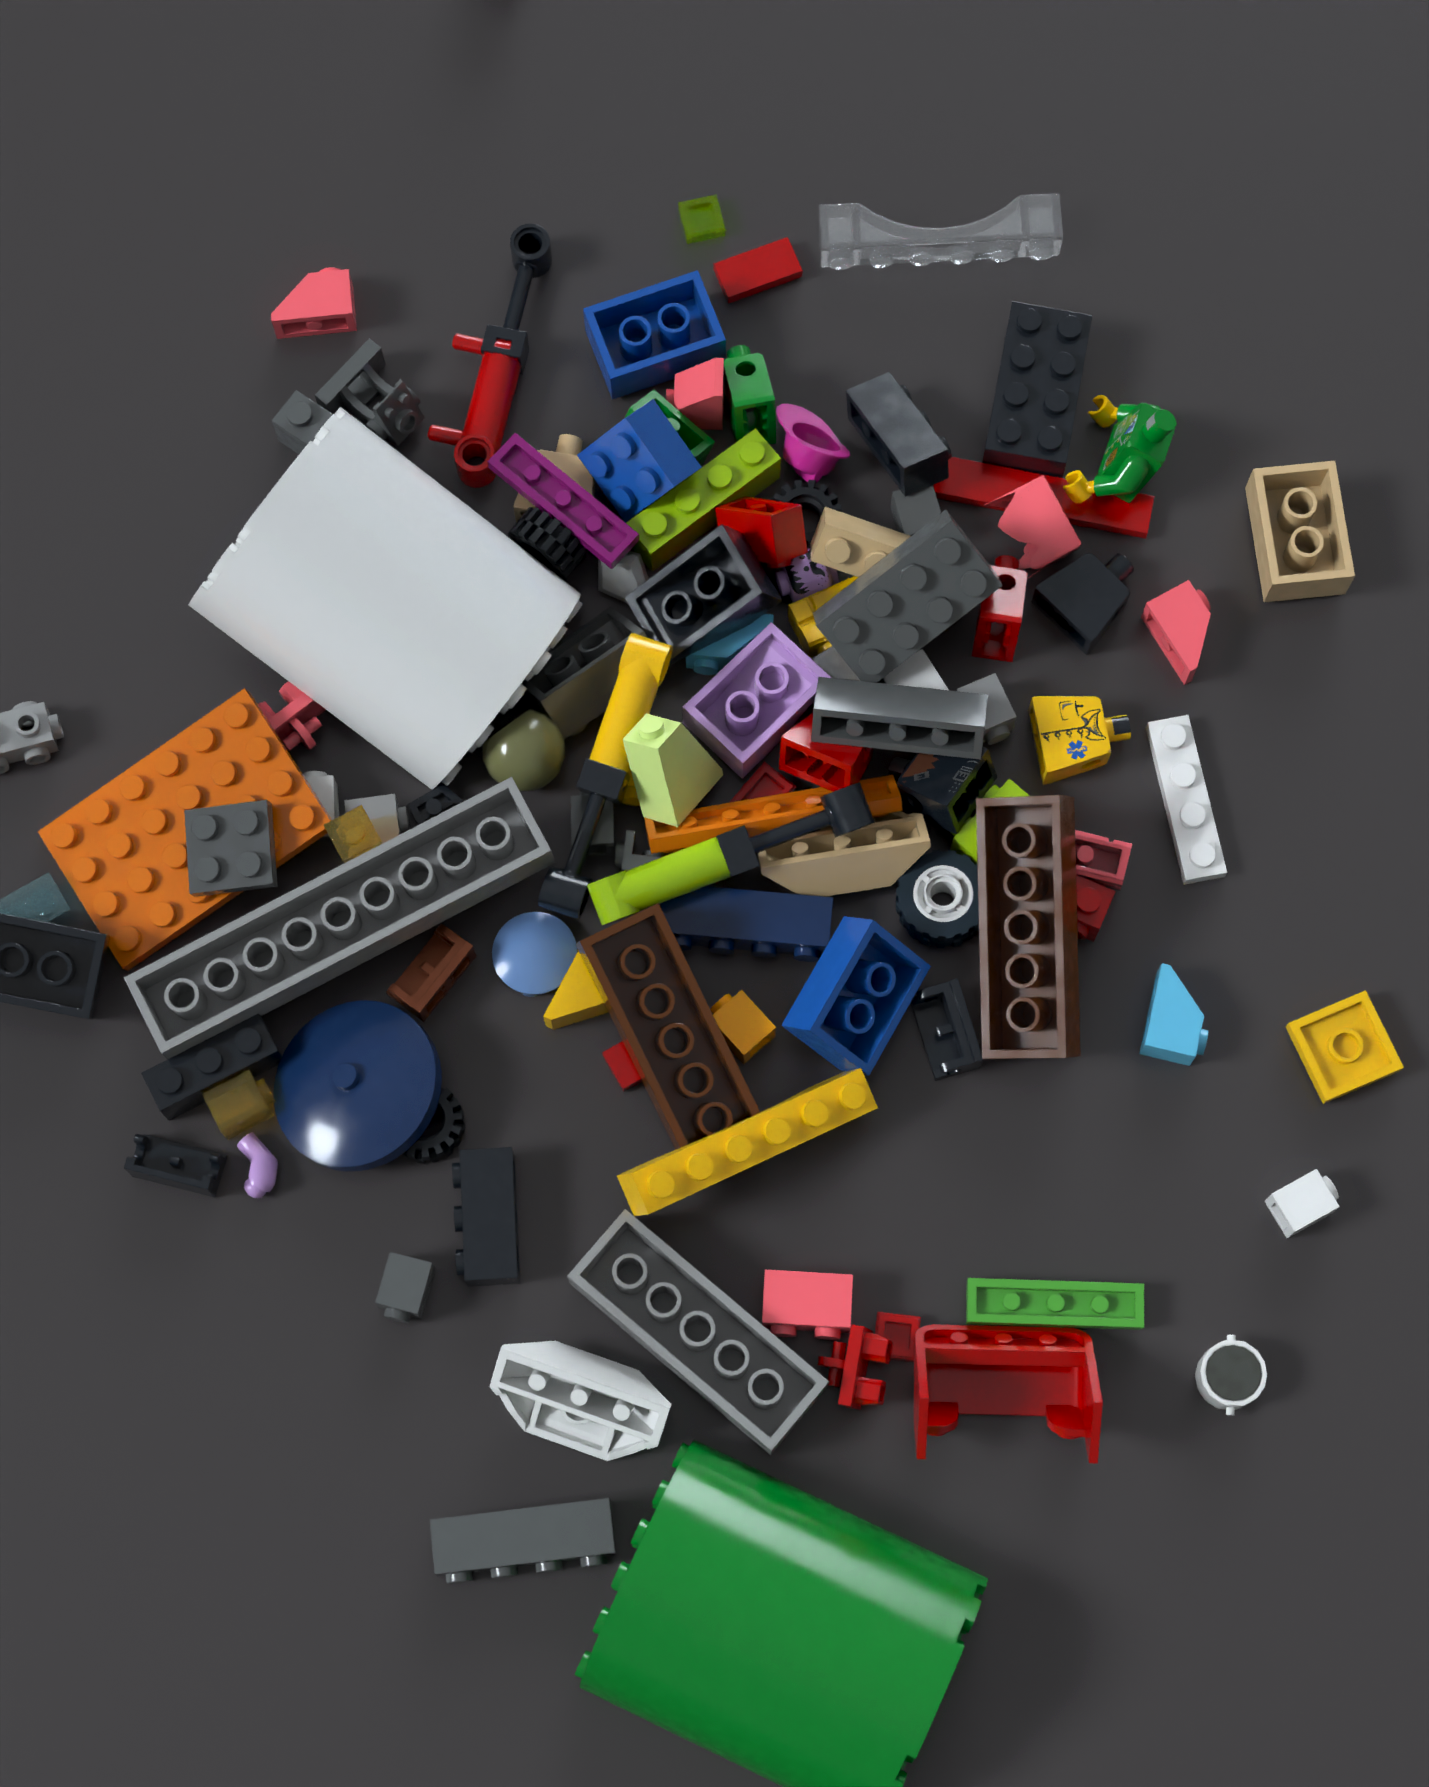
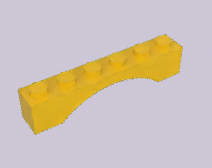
M862 1069L845 1071L813 1085L739 1123L617 1175V1178L633 1215H649L877 1109L878 1106Z

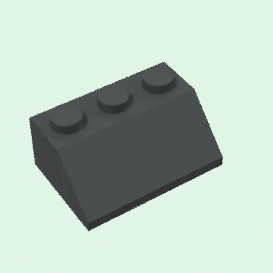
M612 607L558 642L553 649L550 648L548 652L552 656L537 675L534 674L529 681L524 679L521 683L527 688L523 695L535 711L546 714L557 724L564 739L582 732L586 728L587 723L600 714L605 713L619 674L621 656L630 634L635 633L647 637L641 628Z

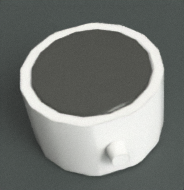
M1227 1335V1340L1221 1341L1207 1350L1197 1363L1195 1372L1197 1389L1203 1399L1215 1408L1226 1409L1227 1416H1235V1410L1241 1409L1258 1398L1265 1388L1267 1378L1265 1361L1258 1350L1244 1341H1236V1335Z

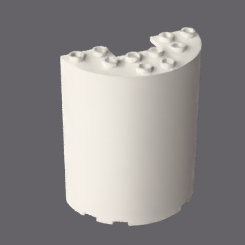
M342 407L326 421L316 434L314 441H310L279 479L244 525V528L237 536L236 543H231L207 577L208 580L202 583L188 604L431 790L440 782L446 786L450 784L462 768L458 763L467 751L472 753L477 747L479 748L491 734L494 727L490 723L499 712L504 715L509 708L512 709L527 689L521 683L524 679L529 681L534 674L537 675L552 656L548 652L549 649H553L567 631V628L563 626L564 623H569L583 605L579 601L581 593Z

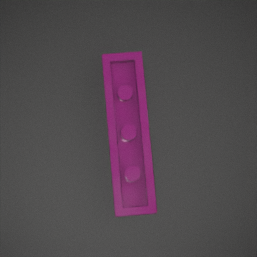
M514 433L487 461L490 470L536 508H539L541 512L545 511L550 514L553 520L556 518L560 521L562 527H567L572 532L571 535L579 539L581 545L610 569H613L639 542V534L518 434Z

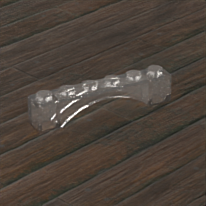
M1060 194L1019 195L1006 207L984 219L946 228L916 227L898 223L874 213L860 203L819 205L818 233L821 267L844 270L854 265H871L876 268H884L895 263H911L916 266H924L936 261H951L955 264H965L978 259L1005 262L1019 257L1045 260L1052 256H1059L1063 240Z

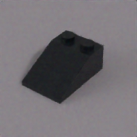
M723 524L625 597L647 637L673 646L669 665L750 625L782 601L744 534Z

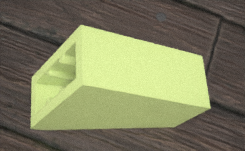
M646 713L622 739L644 818L678 827L723 776L722 768L680 722Z

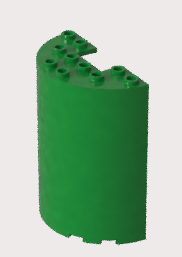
M695 1439L690 1445L683 1442L672 1464V1467L676 1469L670 1482L662 1480L651 1505L656 1510L651 1521L649 1522L642 1518L635 1531L631 1544L637 1550L631 1563L628 1564L622 1561L612 1581V1589L618 1592L611 1607L604 1606L592 1630V1632L598 1635L592 1652L585 1651L575 1672V1676L581 1678L580 1688L782 1787H903L908 1774L904 1771L907 1762L912 1764L914 1759H916L965 1647V1642L960 1639L963 1634L969 1633L982 1602L978 1598L980 1594L983 1595L988 1578Z

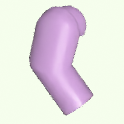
M251 1132L239 1141L237 1147L251 1162L249 1179L244 1183L245 1191L253 1198H262L275 1185L278 1162L268 1148Z

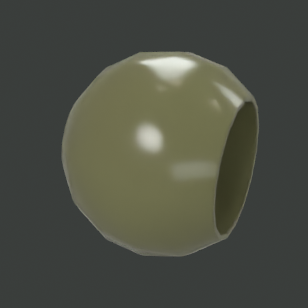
M529 709L482 744L483 762L489 775L498 783L512 777L520 792L535 791L546 786L560 773L565 759V740L558 725L546 714Z

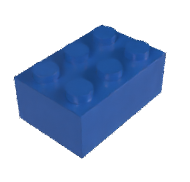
M698 270L583 308L585 331L612 400L675 379V374L713 358L726 359V339Z
M844 916L781 1026L839 1070L849 1071L861 1068L863 1074L869 1076L931 966L874 920Z

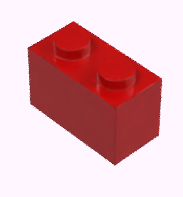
M745 496L715 507L718 527L723 524L743 533L758 560L767 563L769 568L789 566L792 564L793 558L808 553L801 504Z

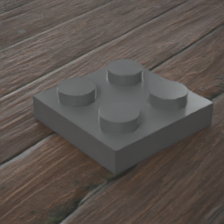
M261 800L184 810L189 893L197 897L278 887L273 812L270 801Z

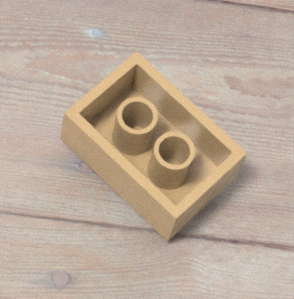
M1325 461L1253 469L1245 490L1263 601L1273 602L1346 594L1355 577L1336 462Z

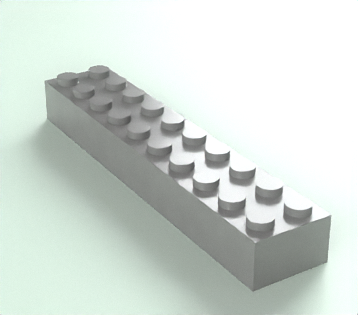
M510 777L124 977L161 1054L170 1059L258 1013L262 1016L556 862L513 778Z

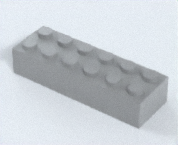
M626 1209L567 1275L569 1283L770 1456L828 1387L829 1381Z

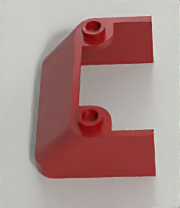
M940 1324L926 1325L916 1331L914 1345V1431L916 1459H926L927 1434L942 1436L954 1430L958 1425L959 1414L1046 1416L1049 1429L1061 1438L1076 1439L1085 1437L1088 1462L1098 1464L1103 1400L1093 1342L1089 1334L1076 1328Z

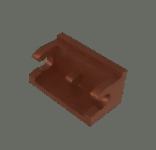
M440 924L432 938L398 980L386 991L387 995L424 1022L477 957L474 946L445 925Z

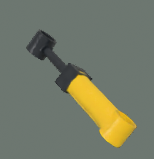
M635 633L630 634L621 656L619 674L590 758H586L576 786L581 792L590 795L565 869L555 866L549 868L540 890L538 906L575 919L581 918L590 895L587 885L593 883V880L580 874L606 800L621 805L630 780V766L622 739L646 713H650L658 687L662 684L668 670L673 646Z

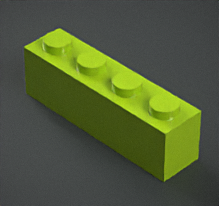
M755 428L629 520L626 524L639 534V542L632 549L635 552L641 553L643 562L653 572L717 525L715 507L745 496L755 497L778 480L781 472V457Z

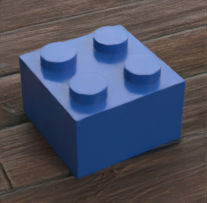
M654 399L624 418L577 454L624 522H627L701 468V465Z

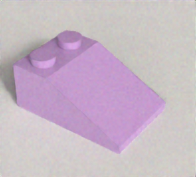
M771 622L683 706V724L743 779L773 750L781 740V736L790 730L813 703L818 677H831Z

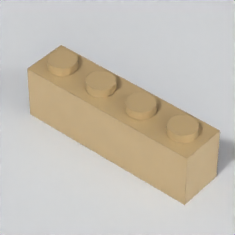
M824 507L810 543L811 561L860 577L911 536Z

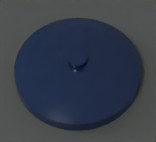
M360 1000L346 1002L329 1008L315 1016L298 1031L287 1046L279 1062L274 1081V1107L279 1125L286 1138L300 1153L326 1168L356 1172L382 1166L406 1152L424 1133L435 1113L442 1084V1071L438 1052L432 1039L423 1027L407 1013L390 1004Z

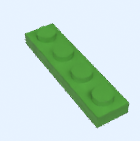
M968 1278L966 1324L1142 1330L1144 1328V1283Z

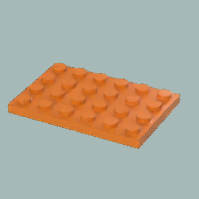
M244 688L40 829L38 833L99 932L110 936L108 946L122 969L129 971L243 892L238 891L197 897L189 893L184 810L261 800L270 801L273 812L276 869L337 826L251 693Z

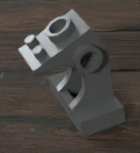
M369 338L315 394L316 402L332 414H335L340 407L348 409L381 439H386L399 446L425 418L418 407L421 401L401 379L393 388L378 375L386 364L382 348ZM380 395L384 399L373 407V411L370 410L367 406Z

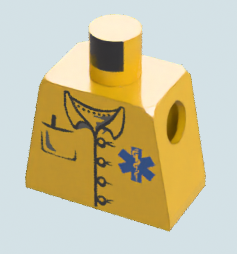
M1036 696L1031 699L1028 713L1043 785L1107 764L1111 754L1110 742L1131 738L1128 716L1119 715L1104 718L1099 697Z

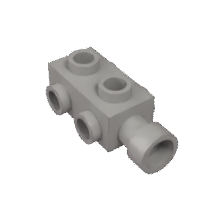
M22 702L15 705L13 710L0 713V774L9 770L10 763L25 760L26 764L37 765L48 761L51 758L50 753L59 751L57 739L64 738L58 714L50 715L44 702ZM34 725V727L29 731L21 730V728Z

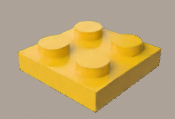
M1366 990L1286 1025L1291 1040L1323 1104L1395 1074L1404 1068Z

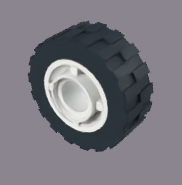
M940 849L932 850V853L926 855L924 853L899 877L898 887L896 888V912L900 916L899 922L902 927L908 930V935L913 939L920 940L923 945L928 947L933 945L945 949V946H960L961 942L969 941L975 936V932L979 930L978 865H975L970 857L965 854L963 856L957 854L953 850H948V852L940 851ZM945 892L950 894L954 901L949 905L941 906L934 903L931 898L936 893Z

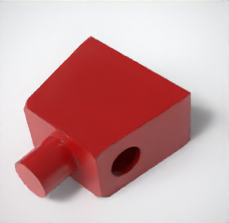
M1001 555L995 559L994 566L991 567L998 575L1003 586L979 604L972 656L1013 662L1022 622L1028 573L1024 570H1019V560L1017 558Z
M813 713L781 736L779 769L832 792L858 783L873 754V748L811 742Z

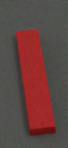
M951 457L948 460L949 478L933 486L936 497L939 499L1005 511V508L984 505L1044 474ZM1044 475L1063 508V512L1072 525L1146 539L1155 496L1138 493L1130 503H1127L1114 495L1097 497L1095 493H1092L1084 502L1075 503L1063 489V486L1069 485L1066 479Z

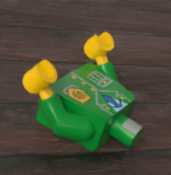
M1098 395L1093 398V402L1099 410L1088 411V414L1103 428L1111 426L1116 420L1118 422L1113 426L1094 481L1088 482L1081 471L1075 470L1066 475L1065 479L1069 485L1063 486V489L1075 503L1084 502L1092 493H1095L1097 497L1114 495L1130 503L1163 465L1177 424L1176 419L1170 411L1154 404H1120L1117 408L1105 395Z

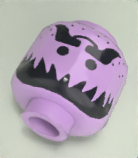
M810 548L807 549L808 553L793 558L792 564L781 567L782 571L775 573L781 596L789 595L793 603L839 583L836 569L811 561Z

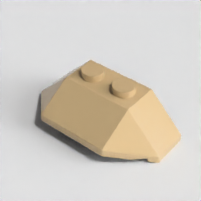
M899 811L889 813L883 817H873L875 823L838 837L834 836L831 827L828 826L759 852L757 856L761 874L796 894L830 897L892 886L931 847L923 814L914 812L906 814Z

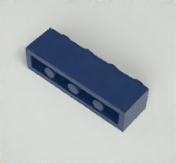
M706 886L663 902L660 905L681 951L691 950L692 946L709 947V951L716 954H733L734 949L749 950L751 955L760 958H774L777 956V953L794 954V959L799 961L816 962L830 941L833 897Z

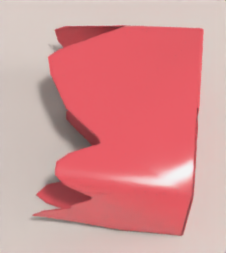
M1044 475L984 505L1005 508L1006 510L999 520L998 527L1018 542L1026 543L1024 547L1025 554L1019 559V570L1041 568L1037 571L1039 572L1078 550L1082 545Z

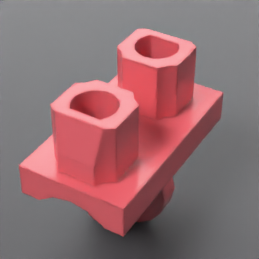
M288 681L279 690L280 696L288 704L286 707L275 713L266 701L260 702L258 706L289 751L300 742L308 750H311L316 746V742L311 734L322 726L317 716L326 709Z

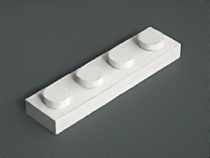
M1189 715L1148 722L1145 728L1183 884L1225 877L1227 869Z

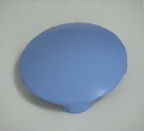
M527 912L510 919L497 933L492 948L493 964L501 980L510 988L528 997H535L557 989L577 954L576 941L569 927L559 918L544 912Z

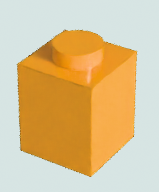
M742 990L734 997L729 993L724 995L710 1009L729 1049L743 1064L776 1037V1026Z

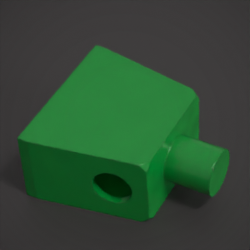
M734 346L727 351V359L724 360V394L734 441L736 443L756 428L769 445L776 444L775 397L764 357L760 353L751 354L748 346ZM756 407L752 412H746V409Z

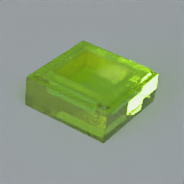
M717 194L678 202V211L687 244L726 236Z

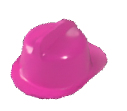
M793 404L777 406V419L786 431L783 458L806 482L810 479L816 480L817 483L822 476L828 475L833 470L839 459L850 457V451L841 444L831 428L817 415Z

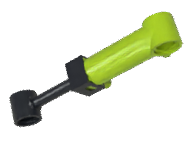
M861 783L847 786L820 797L824 810L749 838L744 825L717 835L714 838L588 884L587 888L601 925L614 922L645 910L657 903L661 904L757 868L760 865L756 853L830 826L834 836L838 837L875 823Z

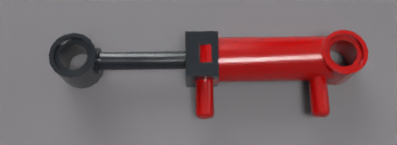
M537 224L521 225L513 231L510 237L512 262L517 275L503 327L487 324L484 339L458 333L453 337L452 347L455 350L482 355L464 429L458 430L432 424L428 430V439L430 441L455 446L454 459L458 476L465 485L472 488L487 486L496 476L489 469L487 461L500 449L519 374L523 375L529 353L527 332L519 331L532 278L543 276L552 265L550 237L547 231ZM528 248L539 249V251L534 254L523 253V251ZM475 456L485 459L482 464L477 466L467 464V461Z

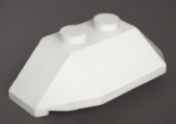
M558 1341L503 1344L489 1386L496 1395L500 1396L507 1410L525 1432L606 1461L631 1455L645 1448L648 1450L658 1447L672 1405L639 1370Z

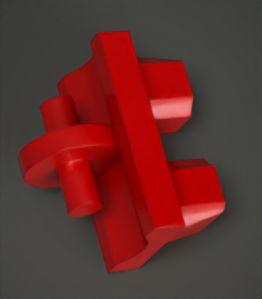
M851 1324L846 1359L844 1360L847 1343L834 1341L831 1358L818 1356L817 1366L829 1368L828 1386L840 1387L843 1371L838 1400L839 1405L857 1410L861 1409V1405H883L886 1382L866 1378L868 1361L889 1364L893 1341L873 1334L872 1330L864 1326Z

